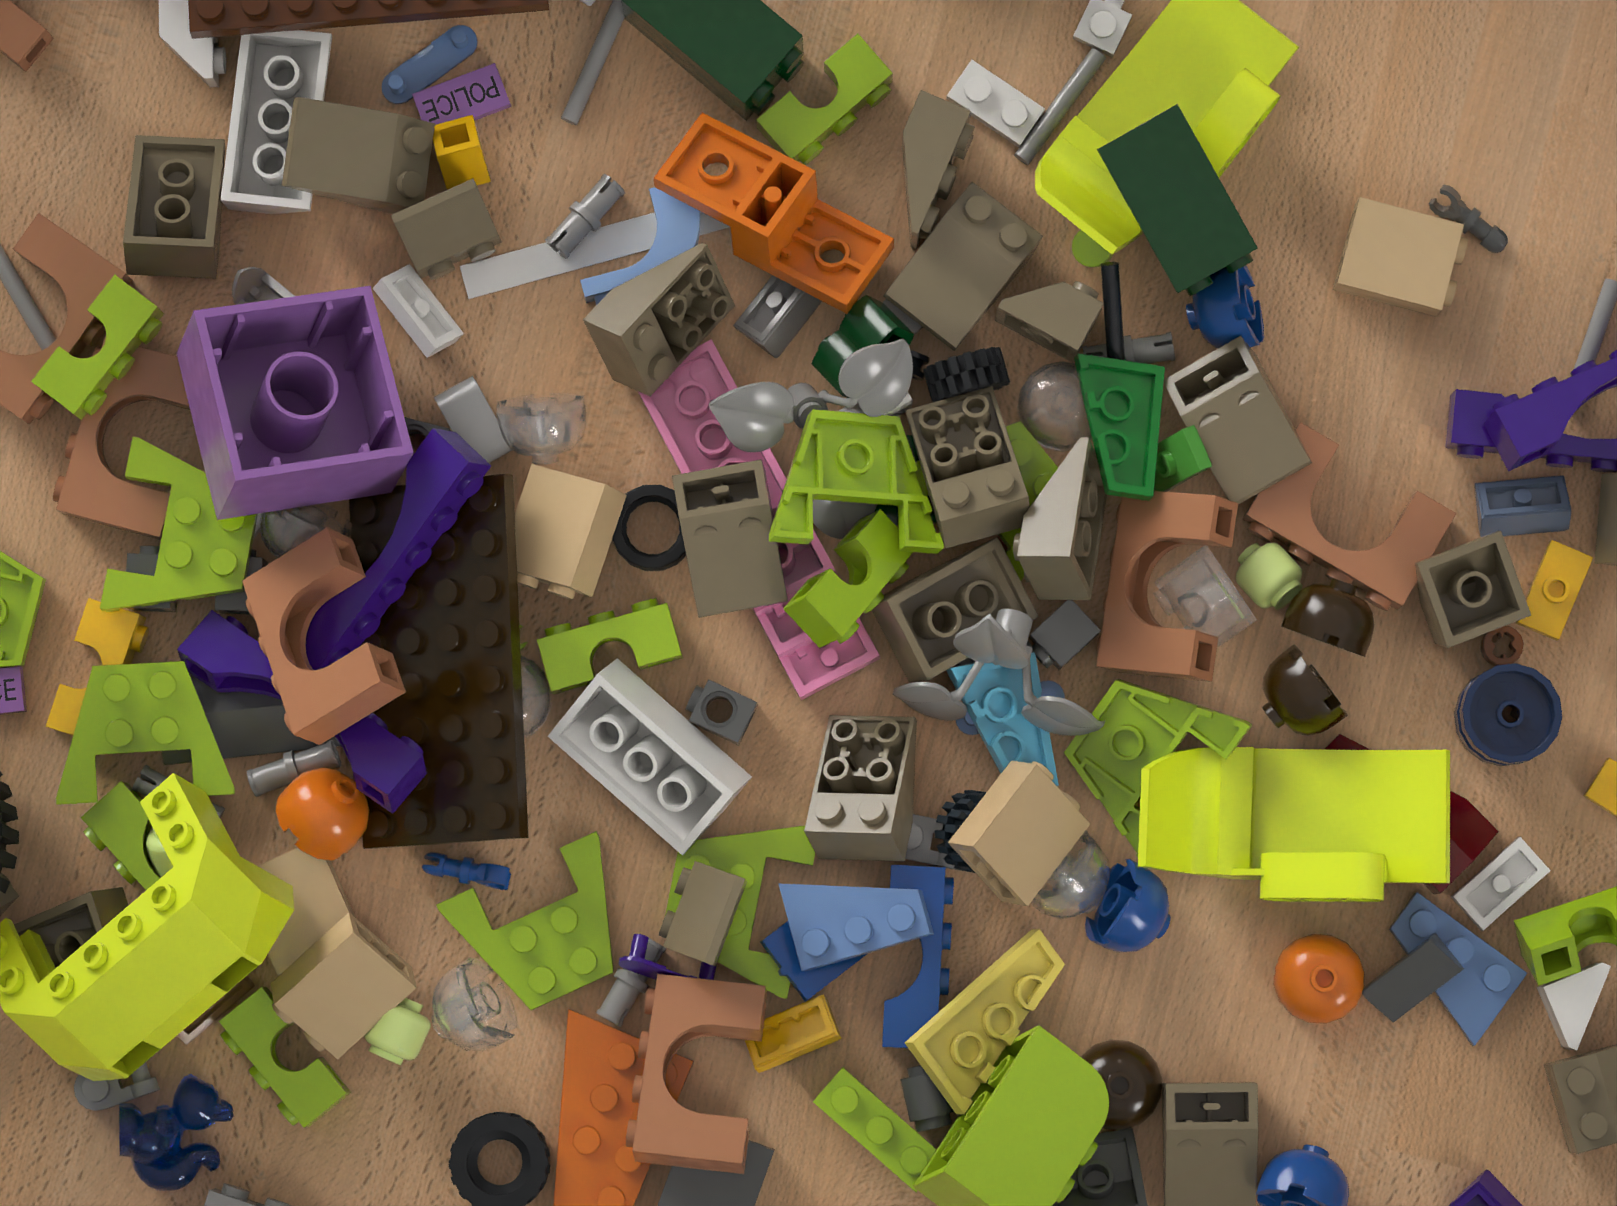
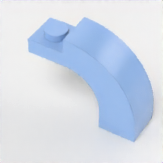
M655 187L649 188L657 220V233L651 249L639 262L630 267L581 279L580 282L586 303L595 301L597 305L611 289L697 246L700 236V211Z

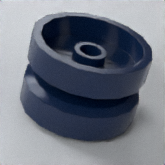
M1516 663L1495 666L1471 679L1459 694L1454 711L1456 733L1466 750L1482 762L1497 766L1517 765L1527 762L1545 752L1558 736L1562 721L1560 697L1551 681L1534 668ZM1507 706L1512 708L1510 715L1516 719L1513 723L1506 722L1502 717V711Z

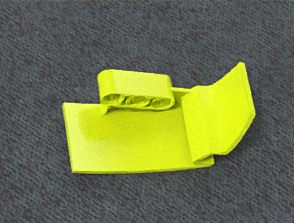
M1171 0L1078 116H1074L1041 158L1035 171L1036 194L1110 254L1117 253L1142 235L1143 232L1097 149L1178 104L1217 176L1220 178L1278 103L1281 96L1269 86L1293 57L1299 46L1240 0Z
M1210 747L1174 751L1141 768L1138 867L1217 878L1260 880L1259 899L1280 902L1384 901V883H1450V750H1326L1236 747L1227 759Z

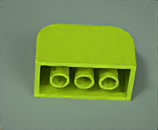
M1037 1025L1017 1036L1011 1046L1005 1047L993 1065L996 1067L986 1083L980 1084L971 1098L972 1104L965 1114H959L913 1185L916 1190L936 1205L1053 1206L1055 1202L1060 1203L1073 1188L1075 1180L1071 1176L1078 1165H1085L1095 1153L1098 1144L1094 1140L1102 1129L1109 1111V1096L1106 1085L1101 1075L1091 1064L1040 1025Z

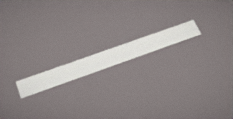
M700 211V235L730 227ZM650 213L600 227L596 232L591 230L570 253L567 259L560 256V251L556 253L545 242L462 265L460 270L468 299L649 250L654 243L657 233L655 213Z

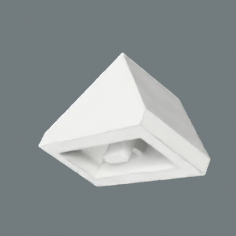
M1594 963L1582 968V972L1537 987L1561 1047L1568 1050H1578L1611 968L1610 965Z

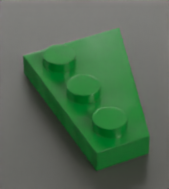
M1077 353L1074 357V362L1104 492L1106 495L1149 501L1154 495L1165 367Z

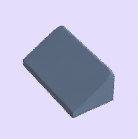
M1564 475L1475 483L1480 537L1498 530L1502 532L1503 536L1558 532L1569 529L1571 506Z

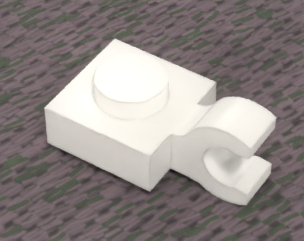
M1090 0L1073 35V39L1113 57L1132 18V14L1121 9L1125 0Z

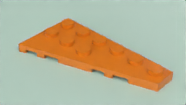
M568 1009L553 1206H634L651 1166L650 1163L635 1162L632 1152L633 1148L626 1147L629 1119L637 1120L639 1103L632 1102L635 1075L643 1076L645 1059L638 1057L640 1038ZM675 1053L668 1065L665 1082L668 1092L677 1102L694 1061Z

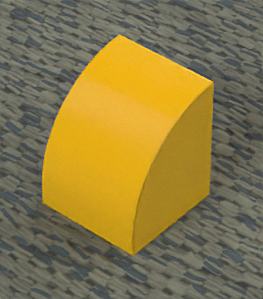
M473 115L436 124L434 126L433 143L447 190L471 179H474L476 186L491 182Z

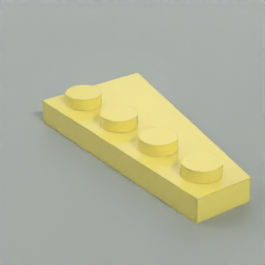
M1031 929L905 1042L956 1114L966 1113L973 1102L971 1098L980 1084L986 1083L996 1068L993 1065L1005 1047L1011 1046L1019 1034L1020 1030L1018 1028L1027 1014L1036 1009L1065 965L1040 929Z

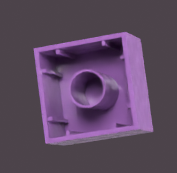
M371 286L193 311L176 354L217 520L392 493L413 455V449Z

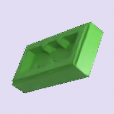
M1195 425L1181 429L1158 443L1154 491L1168 492L1212 467V463Z

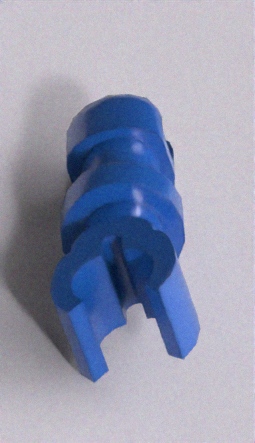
M435 852L427 853L424 856L429 861L439 863L437 866L422 865L423 871L427 874L443 877L444 875L459 878V883L463 884L475 881L478 884L495 889H508L511 877L510 868L486 863L476 864L474 863V858L464 857L462 861L447 858V855Z

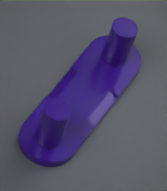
M642 934L633 935L629 956L620 957L618 962L619 966L626 970L655 980L657 979V974L714 980L717 964L713 966L701 961L699 977L686 976L666 969V966L645 959L649 937Z

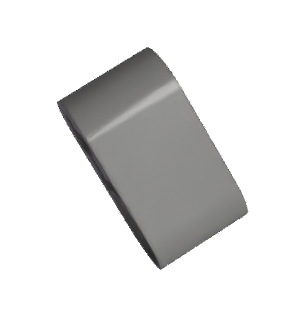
M473 376L434 397L452 432L459 434L488 463L514 450Z

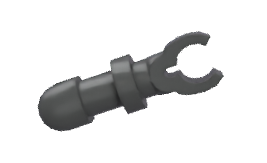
M1443 185L1440 189L1441 194L1449 197L1451 205L1442 206L1437 202L1436 198L1431 199L1429 202L1430 209L1438 216L1464 224L1462 232L1464 234L1467 231L1481 240L1480 244L1488 251L1499 253L1505 249L1508 238L1504 231L1496 225L1492 227L1480 218L1481 212L1475 207L1470 210L1453 187Z

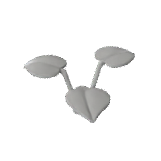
M899 339L890 343L863 347L851 354L844 361L839 373L840 389L849 398L831 395L826 390L817 393L807 383H797L787 390L778 383L758 382L741 386L722 394L709 403V408L718 420L725 435L735 447L746 452H761L773 447L781 440L784 434V423L789 424L794 421L798 427L803 429L807 415L813 409L828 411L826 403L851 408L858 403L861 410L870 417L881 416L895 409L905 398L911 384L913 373L911 351L908 343L904 339ZM813 499V523L826 535L843 539L856 522L874 513L878 504Z
M1014 609L999 610L996 620L991 614H988L977 624L961 630L955 635L953 640L954 647L968 658L975 660L974 665L957 690L949 692L945 687L936 683L913 682L899 686L893 691L894 696L923 715L944 721L958 720L967 713V706L959 700L965 696L984 663H993L1010 669H1022L1024 701L1028 705L1022 708L1021 714L1036 727L1053 734L1075 736L1097 731L1105 723V721H1098L1090 712L1070 700L1054 696L1037 698L1033 694L1030 665L1032 648L1026 645L1033 620L1029 615Z

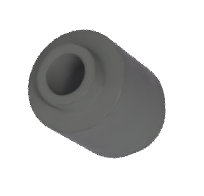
M922 1066L907 1068L909 1077L900 1079L909 1120L910 1122H915L917 1132L952 1124L950 1113L954 1112V1110Z

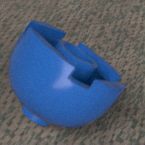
M1247 265L1231 274L1227 272L1225 267L1211 274L1210 277L1213 284L1192 295L1193 303L1186 305L1187 318L1192 330L1200 329L1203 338L1215 348H1220L1239 336H1242L1249 347L1260 345L1259 342L1264 340L1263 317L1259 300L1254 302L1249 289L1254 287L1255 284Z
M1125 859L1126 867L1119 863L1114 865L1102 879L1091 900V904L1099 905L1095 918L1093 920L1086 917L1085 922L1086 936L1092 942L1116 952H1134L1148 946L1155 938L1159 939L1165 934L1171 920L1168 914L1169 899L1167 888L1156 874L1148 868L1138 867V863L1131 859Z
M1304 1145L1302 1149H1291L1277 1154L1267 1163L1257 1188V1202L1261 1206H1347L1349 1198L1348 1180L1339 1165L1328 1158V1151L1318 1146Z

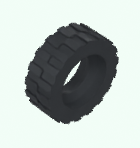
M494 1112L475 1118L461 1129L450 1149L449 1169H451L452 1183L459 1190V1195L463 1199L468 1200L472 1206H525L536 1198L544 1188L550 1173L551 1164L549 1156L551 1155L542 1132H539L535 1124L530 1120H526L521 1115L515 1113ZM493 1140H506L513 1143L519 1149L522 1156V1169L515 1180L505 1185H495L488 1182L482 1177L478 1169L477 1161L481 1149Z

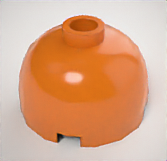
M318 768L303 772L278 796L276 814L279 825L284 833L290 828L292 833L298 838L294 845L301 851L317 859L332 861L339 859L342 854L348 853L361 839L367 828L369 806L366 796L357 789L356 782L349 776L336 769Z
M1310 934L1294 940L1281 952L1275 966L1273 985L1279 1002L1292 1016L1307 1023L1327 1024L1344 1018L1357 1006L1364 990L1365 972L1358 954L1347 942L1332 935Z

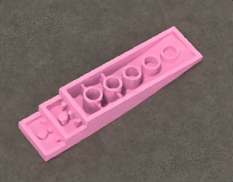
M711 339L694 349L651 396L639 391L638 393L681 474L762 459L766 471L774 518L787 479L770 448L761 452H746L735 447L729 441L718 420L711 412L709 403L712 400L737 388ZM814 529V539L809 544L778 542L788 602L808 579L830 568L836 573ZM788 602L752 608L801 700L880 659V655L860 618L856 620L860 625L858 630L848 640L841 644L836 640L819 648L783 610Z

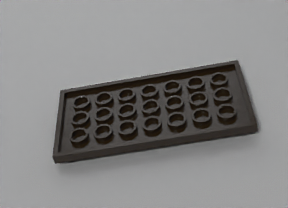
M497 474L483 477L481 488L473 496L469 497L457 513L456 522L448 531L442 533L433 545L431 556L427 562L417 568L405 584L406 589L403 595L397 601L390 604L380 618L378 629L361 644L363 645L368 642L393 653L406 692L374 711L373 714L377 715L387 725L390 733L399 739L402 736H406L420 746L423 750L427 771L424 778L393 814L366 796L369 815L366 831L362 835L363 849L529 838L513 475ZM406 485L395 486L392 493L349 499L350 536L354 541L364 573L379 558L393 534L401 513Z

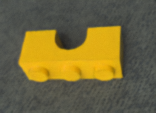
M88 598L74 641L94 648L101 657L102 665L131 664L135 651L141 653L148 638L149 627L144 626L146 617L125 609L112 612L102 611L100 609V601ZM59 684L45 727L74 735L86 688L77 689Z

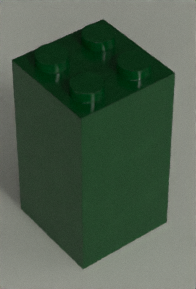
M621 0L626 21L746 121L753 112L760 116L774 100L776 95L772 91L779 82L784 79L788 83L804 64V61L801 59L804 55L803 35L761 0Z
M1178 104L1097 149L1177 293L1186 290L1188 295L1192 296L1213 284L1210 277L1211 274L1224 267L1231 274L1253 261L1250 253L1258 249Z

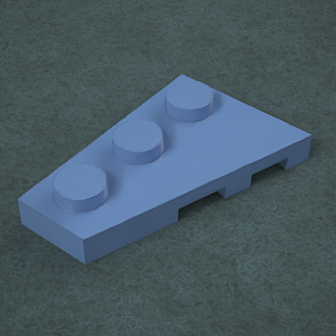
M778 883L801 971L813 970L934 934L922 890Z
M1418 892L1414 893L1389 928L1406 954L1436 933L1464 969L1438 988L1435 993L1460 1026L1470 1044L1475 1046L1527 975V972Z

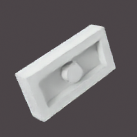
M974 60L969 62L946 97L950 102L970 110L972 117L1018 148L1045 112V108Z
M410 264L381 278L372 288L426 358L456 343L464 334Z
M1517 837L1454 893L1451 898L1481 931H1484L1551 870L1521 837Z

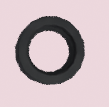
M642 485L628 491L612 538L618 553L631 566L644 571H664L678 565L686 556L675 491L662 485ZM647 502H659L667 505L675 512L679 521V535L676 542L667 551L660 554H646L637 550L631 544L627 535V521L630 514L638 506Z

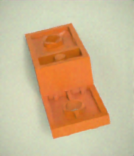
M703 112L654 177L655 188L730 226L733 255L848 314L894 249V238L819 200L816 171ZM722 163L728 167V170L719 176H711L704 171L709 164ZM831 249L838 250L845 255L837 263H827L820 256L825 251Z

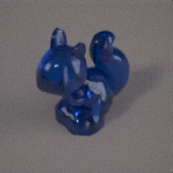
M192 1074L183 1077L174 1094L172 1107L162 1104L157 1106L154 1112L143 1115L141 1110L133 1103H120V1156L131 1157L133 1168L139 1179L150 1188L158 1191L181 1189L193 1181L201 1166H205L210 1172H213L220 1165L219 1152L210 1144L193 1143L181 1148L184 1132L186 1130H205L212 1127L216 1122L231 1121L234 1117L233 1107L229 1102L220 1098L219 1092L213 1085Z

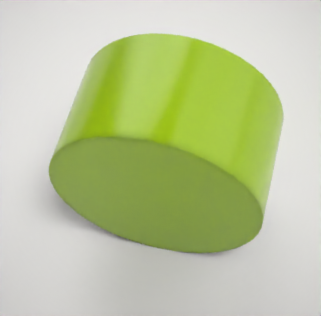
M1082 230L1075 235L1072 241V253L1075 259L1084 266L1100 267L1101 263L1108 262L1113 256Z

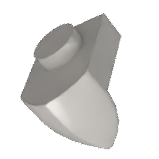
M257 267L238 270L233 281L232 297L235 305L295 296L264 270Z

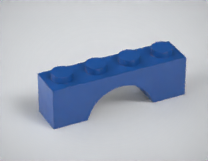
M891 865L890 888L922 890L934 934L919 938L922 947V965L914 983L904 993L884 1001L882 1047L908 1048L905 1042L939 1012L940 995H948L950 968H941L942 950L951 949L952 923L943 922L944 904L953 905L954 878L945 877L946 867Z

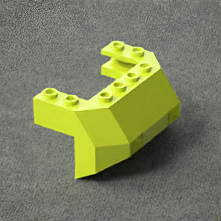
M172 773L140 801L173 868L58 967H55L39 934L28 929L19 937L12 920L5 918L0 922V1005L4 1013L58 1065L92 1081L126 1079L262 964L294 911L293 886L242 858L206 791L175 773Z

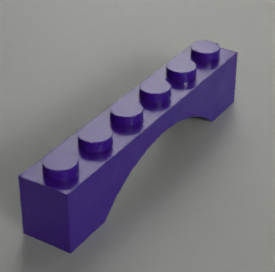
M1617 350L1609 355L1610 360L1597 365L1595 360L1588 361L1570 372L1571 377L1558 382L1556 377L1549 378L1531 389L1533 393L1519 399L1517 394H1512L1492 406L1494 412L1486 420L1484 426L1508 471L1547 455L1560 440L1569 419L1575 411L1588 400L1608 389L1617 387Z
M1456 389L1450 395L1445 448L1457 449L1456 456L1472 459L1483 458L1484 452L1498 453L1484 423L1494 412L1492 406L1505 397L1498 393ZM1562 434L1552 450L1540 458H1546V465L1551 467L1572 468L1573 461L1591 463L1590 469L1593 471L1617 472V438L1587 439Z
M432 428L407 464L406 489L401 513L393 534L381 555L366 571L365 578L325 602L315 613L308 627L305 643L306 655L313 670L331 665L360 647L366 638L375 633L380 625L382 615L390 604L397 601L403 595L406 589L405 584L409 578L431 556L433 545L442 533L448 531L454 525L460 508L469 497L473 496L481 488L483 477L491 465L456 432Z
M211 610L177 648L180 660L185 662L188 672L218 693L247 692L268 695L282 700L271 681L273 672L268 657L261 650L259 642L248 635L245 626L232 616H227L225 619ZM373 713L334 736L343 748L352 767L357 789L392 814L427 774L423 750L420 746L406 736H402L399 739L390 733L387 725Z

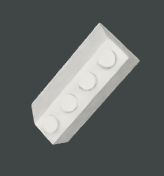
M293 30L241 35L221 192V201L229 210L265 214L311 211L313 194L282 186L294 97L320 101L325 99L332 42L331 33Z
M618 658L594 677L548 735L554 743L682 856L720 816L752 778L750 774Z

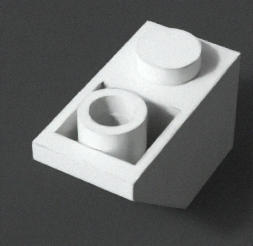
M159 0V36L165 45L209 87H219V74H226L225 47H219V37L192 39L189 29L188 0Z

